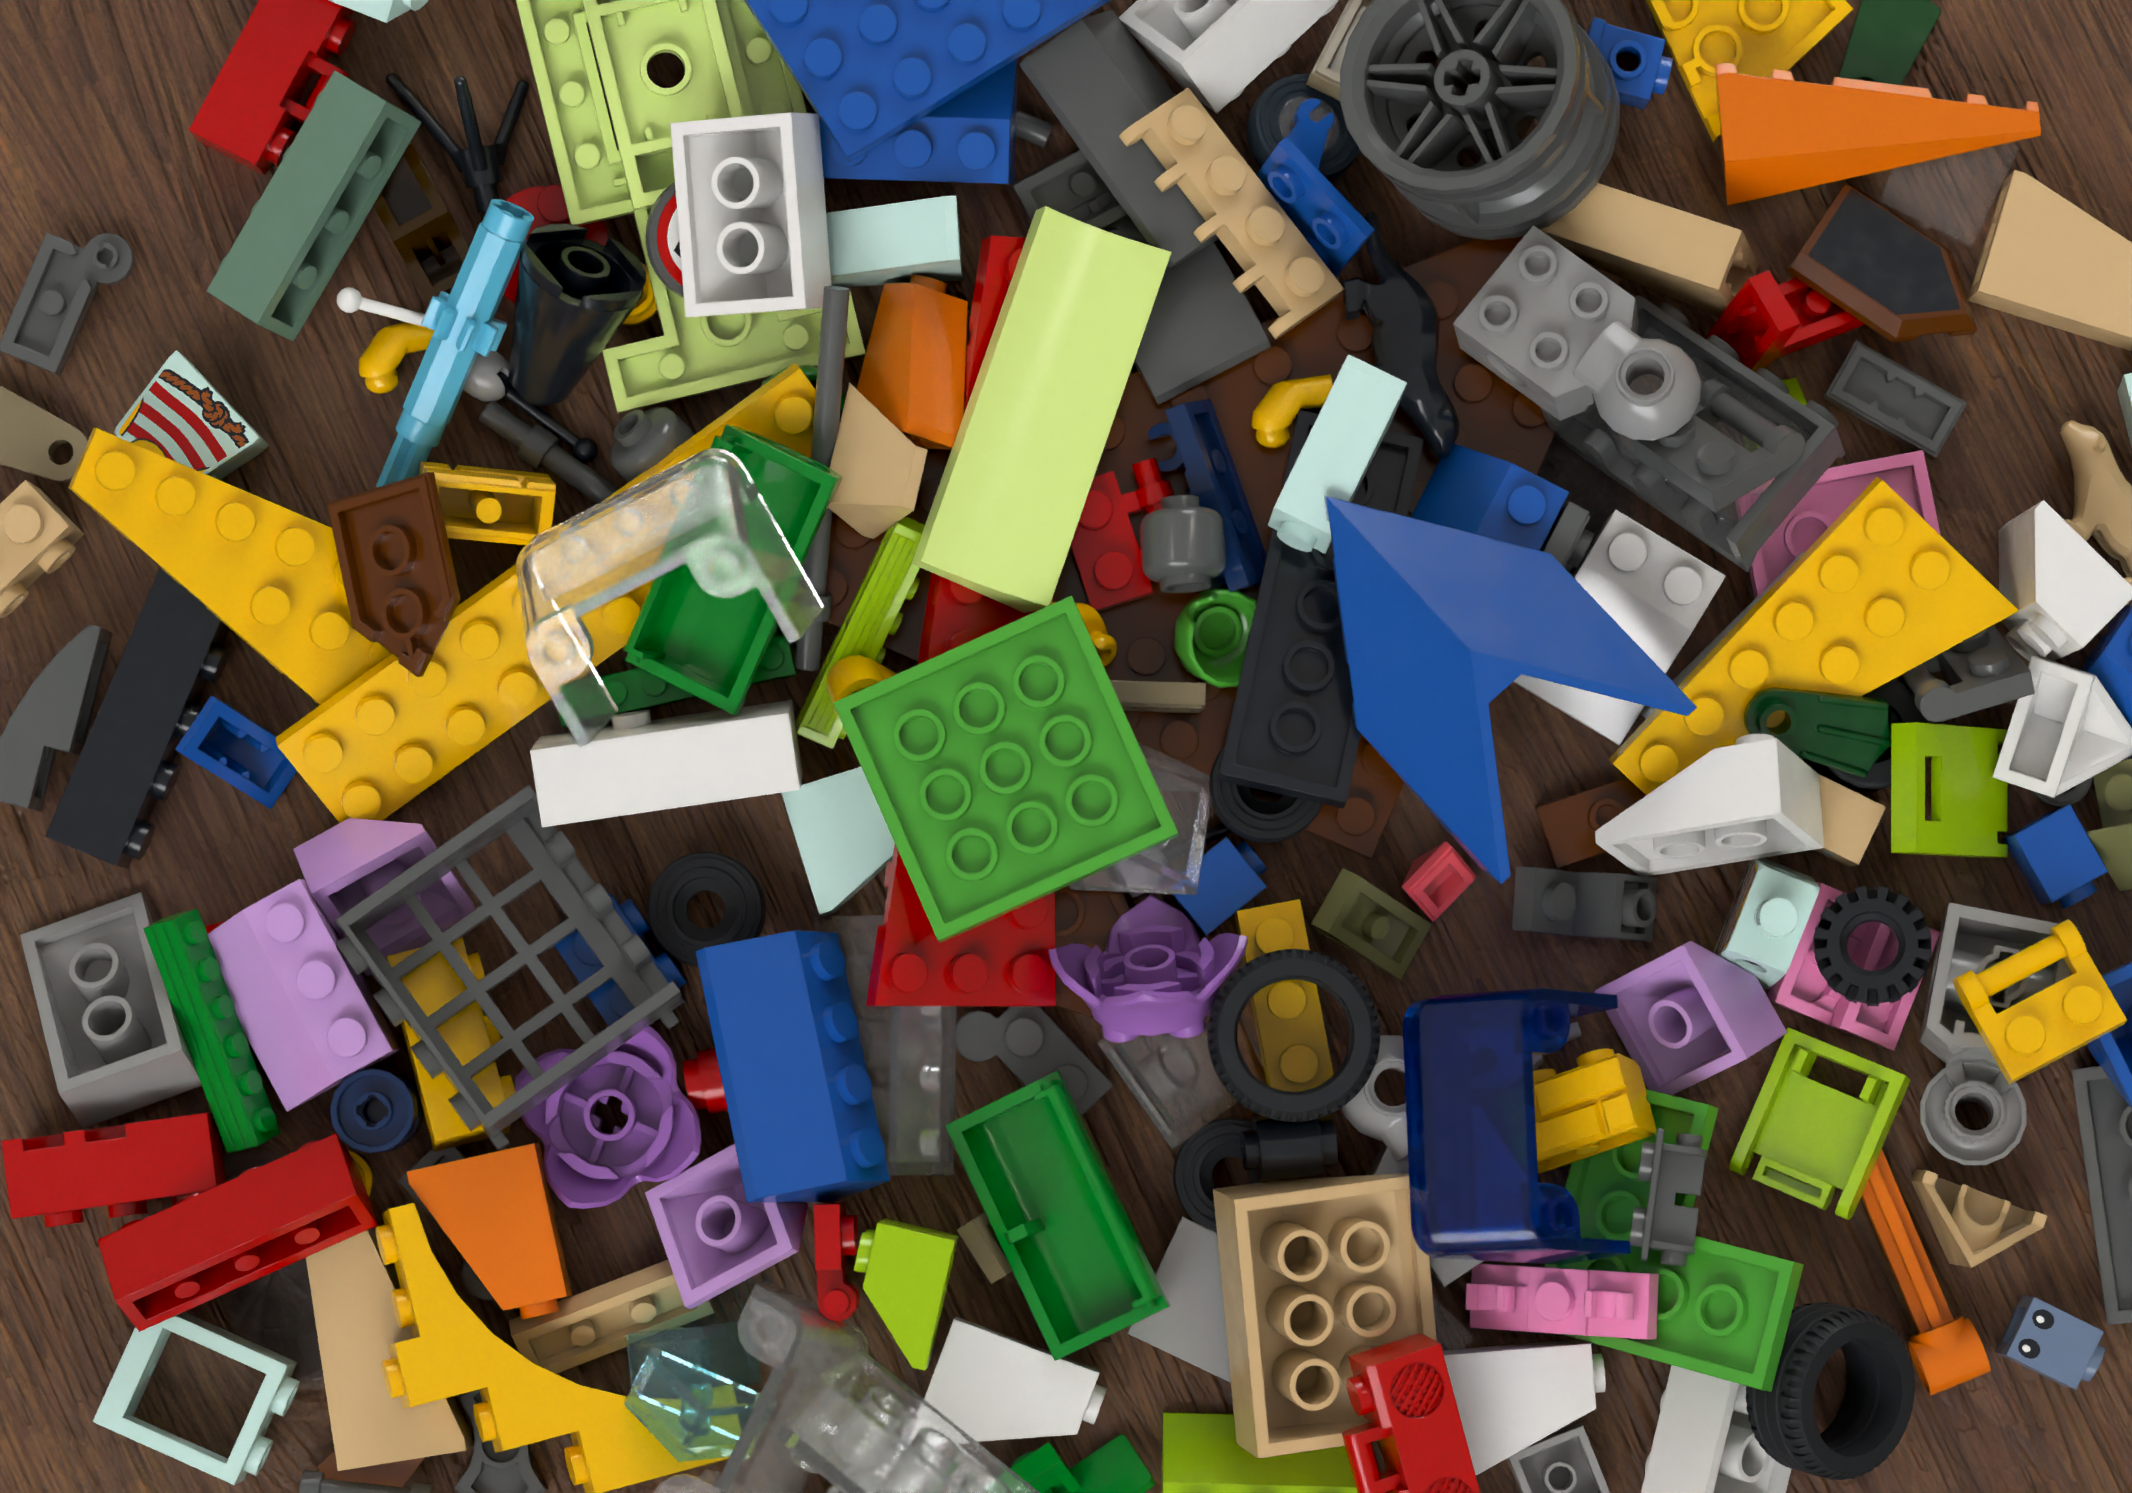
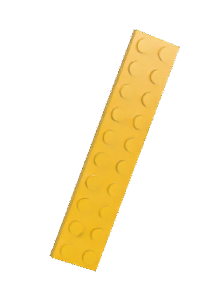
M796 362L678 446L658 464L642 472L458 605L423 677H416L399 664L398 657L390 654L275 737L278 748L339 823L348 818L383 821L555 696L553 689L574 683L626 645L715 436L722 435L726 424L737 426L774 440L811 458L816 395L814 386Z

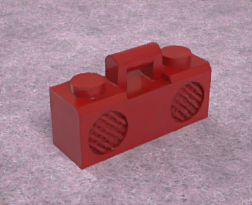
M259 0L189 128L192 135L200 143L264 176L272 163L279 166L285 151L293 143L297 135L296 132L291 130L294 119L304 124L314 107L317 96L325 88L334 70L347 78L350 77L347 72L330 64L327 60L332 52L341 55L350 43L356 28V21L350 19L354 10L328 0ZM314 72L321 77L305 106H302L297 102Z
M1417 1333L1348 1356L1353 1377L1346 1380L1349 1399L1357 1415H1364V1418L1370 1421L1345 1430L1342 1433L1357 1492L1480 1493L1441 1343L1422 1333ZM1379 1440L1387 1469L1380 1473L1371 1443Z

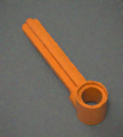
M1881 1149L1861 1198L1918 1333L1909 1337L1911 1341L1907 1342L1916 1371L1927 1393L1932 1396L1991 1372V1367L1984 1346L1970 1319H1965L1964 1316L1953 1318L1883 1149Z

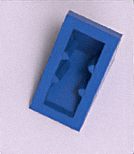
M214 696L209 698L175 748L182 755L269 809H272L297 772L295 767L278 748L275 739L276 735L228 703Z

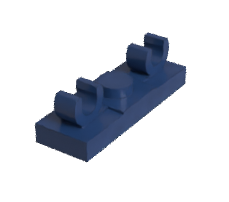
M1211 399L1186 402L1165 410L1169 422L1159 423L1148 431L1150 439L1169 435L1175 440L1177 445L1175 455L1171 459L1159 463L1161 471L1186 468L1184 474L1189 485L1187 495L1198 496L1200 506L1216 510L1221 515L1224 523L1226 567L1220 575L1211 580L1212 586L1209 589L1228 587L1229 591L1232 592L1260 585L1266 552Z

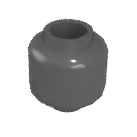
M653 407L646 411L634 410L624 416L614 429L613 435L615 440L610 450L611 464L629 483L642 472L658 464L674 449L694 436L695 433L667 407Z
M1176 495L1162 498L1160 500L1161 509L1147 514L1140 522L1141 558L1144 574L1150 580L1159 582L1160 590L1163 592L1188 593L1209 589L1212 586L1211 579L1220 575L1226 567L1224 523L1221 515L1216 510L1200 506L1198 496Z

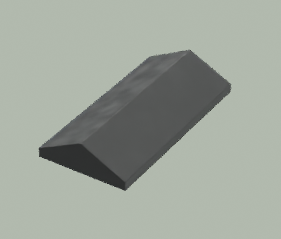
M1113 9L1081 19L1023 59L1019 66L1148 244L1172 252L1166 267L1167 270L1219 239L1216 234L1203 243L1197 239L1193 232L1206 221L1177 184L1165 192H1161L1154 181L1167 170L1141 138L1137 143L1126 147L1119 138V135L1129 126L1173 98L1175 94Z
M2101 1066L2072 1069L2107 1325L2132 1323V1108H2130Z

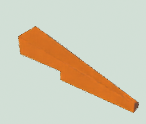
M1715 64L1722 169L1727 206L2041 136L2038 102L2027 101L2024 109L1988 105L1983 95L1967 93L1964 102L1932 98L1928 88L1834 77L1831 85L1795 81L1791 71L1774 69L1769 78L1738 74L1734 64Z

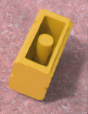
M421 461L419 475L434 472L448 538L537 547L550 540L556 484L548 474L457 465L454 470H451L448 464Z
M1613 1049L1593 1050L1577 1057V1068L1556 1074L1554 1069L1532 1071L1518 1078L1519 1088L1501 1093L1500 1099L1506 1122L1511 1129L1510 1138L1516 1161L1520 1167L1540 1174L1656 1135L1657 1129L1650 1103L1646 1099L1647 1091L1637 1061L1619 1053L1615 1054Z

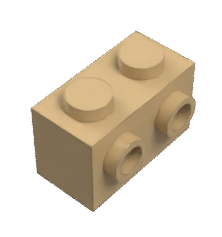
M27 480L0 503V618L6 617L23 603L29 594L27 588L44 572L50 574L62 566L74 553L76 548L73 545L84 535L40 488Z

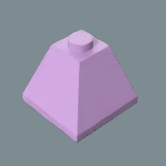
M348 818L293 850L312 897L342 939L344 936L335 924L338 917L432 853L437 847L422 824ZM450 871L416 895L442 932L477 909L453 871ZM403 904L366 930L386 960L389 955L417 949L431 941L429 935L406 904ZM368 968L364 970L367 977L372 974Z
M1689 941L1594 991L1632 1060L1637 1061V1064L1640 1066L1643 1080L1648 1089L1668 1095H1674L1748 1059L1787 1034L1784 1025L1755 975L1693 941Z
M735 1144L645 1192L686 1308L693 1309L799 1252L808 1203H747Z

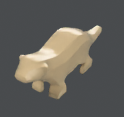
M2073 420L2067 421L2062 425L2060 434L2070 457L2074 475V511L2071 520H2064L2085 541L2093 535L2100 547L2110 557L2119 560L2126 576L2124 579L2132 586V486L2120 472L2105 436L2093 426L2080 424ZM2132 599L2125 606L2131 604Z

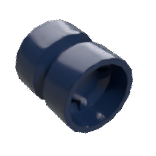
M387 1069L362 1070L344 1079L334 1092L330 1107L332 1126L339 1138L351 1148L367 1153L397 1150L411 1142L421 1129L424 1117L419 1092L415 1083L402 1073Z

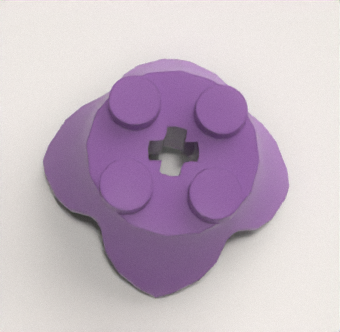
M1150 894L1117 920L1110 929L1106 949L1103 953L1097 945L1090 948L1085 944L1072 943L1050 949L1048 953L1052 967L1058 976L1091 1009L1094 1020L1102 1025L1103 1036L1108 1041L1127 1042L1137 1038L1139 1035L1153 1036L1165 1033L1178 1038H1190L1205 1031V1017L1211 1013L1212 1006L1222 984L1233 973L1245 954L1248 939L1247 936L1223 933L1218 934L1211 941L1204 937L1200 942L1194 923L1183 912Z
M650 1025L521 1116L527 1128L540 1137L544 1143L543 1169L547 1183L557 1197L569 1208L587 1209L607 1206L621 1199L632 1186L639 1182H661L673 1178L691 1165L701 1150L700 1118L693 1103L682 1094L678 1087L677 1064L671 1048ZM557 1049L544 1053L535 1060L545 1072L576 1049ZM525 1068L516 1076L515 1093L533 1081ZM614 1096L623 1101L621 1111L628 1115V1121L624 1128L615 1126L613 1134H609L601 1130L603 1119L595 1115V1109L599 1102L609 1105L611 1097Z

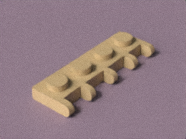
M1189 87L1129 126L1119 135V138L1126 147L1137 143L1141 138L1167 170L1154 181L1161 192H1165L1177 184L1206 221L1193 232L1197 239L1203 243L1216 234L1242 267L1245 273L1232 283L1241 294L1255 285L1276 311L1279 318L1268 328L1275 339H1278L1328 304L1344 290L1343 286Z

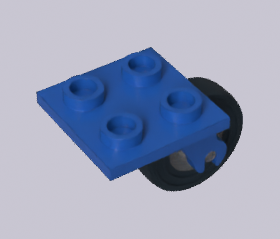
M1309 74L1290 75L1268 86L1253 105L1247 124L1248 145L1254 159L1261 167L1256 174L1337 279L1375 231L1331 184L1347 171L1355 160L1359 147L1347 129L1340 101L1307 86Z

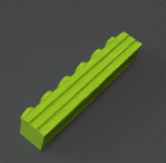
M904 517L887 529L796 718V734L833 749L838 738L844 740L847 733L827 691V676L830 669L839 660L847 656L861 655L879 664L882 663L886 653V648L882 646L888 634L895 635L903 617V613L899 612L905 599L911 600L920 582V578L916 577L920 567L913 565L912 561L925 527L924 524Z

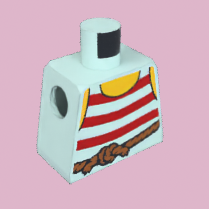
M177 350L169 356L114 431L115 435L119 438L218 480L223 479L262 453L269 446L194 365Z
M1766 858L1750 860L1713 953L1755 975L1762 988L1769 990L1787 973L1820 887L1813 877Z

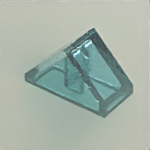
M754 1318L626 1333L632 1397L711 1392L761 1382Z
M652 1346L625 1397L624 1405L678 1462L743 1456L770 1404L771 1397Z

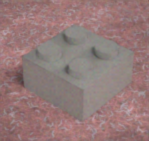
M1580 1423L1552 1433L1507 1458L1521 1493H1610L1584 1426Z

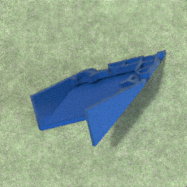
M1324 495L1334 553L1333 567L1346 663L1349 665L1352 687V708L1355 728L1476 864L1500 884L1508 879L1511 873L1489 703L1522 674L1688 716L1697 708L1552 554Z

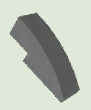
M88 624L58 652L31 684L9 718L0 737V802L41 812L57 750L80 756L86 741L113 633L101 627Z

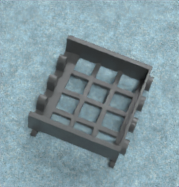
M530 785L520 790L338 917L335 921L336 926L344 936L335 944L357 975L367 968L382 987L373 997L395 1027L403 1021L408 1023L420 1040L410 1047L419 1062L432 1079L442 1072L457 1091L454 1096L448 1099L455 1112L470 1132L481 1125L498 1150L509 1144L501 1130L660 1018L669 1030L679 1023L672 1010L682 1004L681 991L673 981L668 983L652 961L651 953L637 934L633 935L615 911L610 896L599 882L595 883L577 859L575 849L563 832H557L554 826L542 827L537 795ZM506 833L532 870L493 897L467 860ZM456 868L482 905L442 932L416 895ZM539 882H542L568 918L531 945H528L502 908ZM403 904H406L429 935L431 941L392 968L366 930ZM489 917H492L518 954L478 981L452 946V943ZM577 930L604 967L564 994L538 957ZM441 952L467 990L427 1017L401 979ZM527 965L553 1003L513 1030L487 993ZM613 979L634 1009L594 1036L573 1006ZM476 1001L503 1039L463 1066L439 1034L437 1028ZM560 1015H563L584 1045L544 1072L523 1044V1041ZM512 1050L533 1081L493 1108L472 1078Z

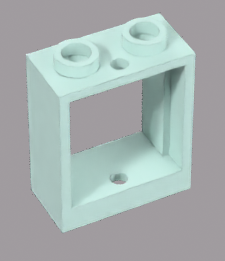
M183 1312L140 1332L136 1327L134 1328L92 1422L232 1485H236L244 1481L248 1473L257 1476L261 1471L273 1444V1440L264 1437L275 1413L282 1417L286 1414L298 1390L300 1381L291 1378L298 1362ZM171 1332L266 1374L229 1458H225L134 1417V1413Z

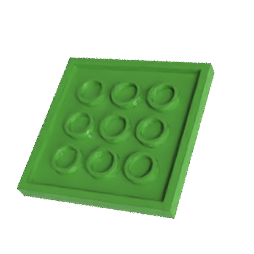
M1072 596L833 702L936 938L940 943L1180 836Z

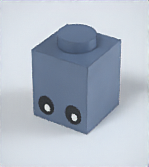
M2022 1294L1995 1353L2064 1387L2077 1390L2081 1379L2089 1382L2101 1364L2105 1348L2098 1344L2104 1331L2036 1297Z

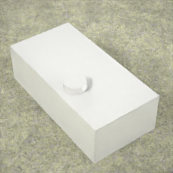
M792 700L746 706L742 708L738 715L718 710L651 720L650 710L625 712L612 716L613 726L540 736L530 750L542 827L800 790L803 778Z

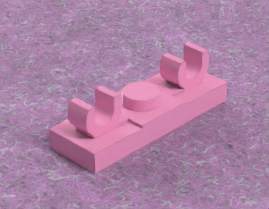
M1480 1263L1472 1268L1471 1283H1466L1465 1310H1470V1328L1646 1340L1656 1339L1659 1274Z

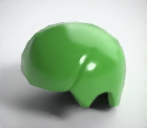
M1228 587L1202 591L1185 605L1176 619L1174 649L1187 672L1204 683L1218 688L1238 686L1256 600L1239 590L1230 592Z

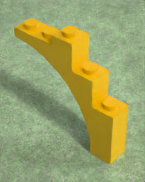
M415 1203L391 1208L382 1213L385 1225L375 1227L378 1248L384 1265L395 1264L400 1288L391 1290L393 1308L399 1327L405 1328L410 1326L413 1339L389 1345L391 1358L381 1361L389 1397L391 1399L401 1397L403 1409L479 1390L482 1402L474 1404L473 1411L482 1442L492 1440L494 1451L501 1452L570 1433L573 1446L564 1449L566 1464L573 1485L583 1484L585 1493H603L745 1454L729 1391L682 1399L627 1397L576 1384L532 1363L494 1335L458 1296L431 1251Z

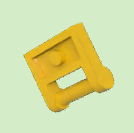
M2069 919L2051 927L2050 936L1980 973L1975 974L1972 970H1969L1953 979L1955 990L2009 1085L2117 1029L2127 1021L2087 952L2083 938ZM2063 958L2072 975L1996 1014L1988 997Z

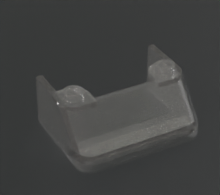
M718 448L703 450L535 536L520 551L516 561V575L528 658L580 747L592 742L619 710L591 663L594 651L593 640L580 616L685 563L700 587L713 596L733 598L757 587L789 644L801 639L825 608L742 461L733 453Z

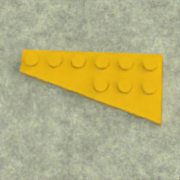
M93 428L68 488L124 537L132 541L155 561L178 584H181L201 601L208 610L278 671L286 675L301 688L316 704L320 706L392 654L378 642H370L353 629L331 527L103 430Z
M1876 477L1677 686L1697 708L1688 716L1656 708L1608 760L1645 795H1648L1714 748L1736 745L1737 738L1749 735L1744 724V712L1751 698L1764 689L1778 687L1863 696L2019 610L1882 479ZM1777 710L1772 712L1767 718L1766 727L1773 728L1779 726L1784 721L1785 711Z

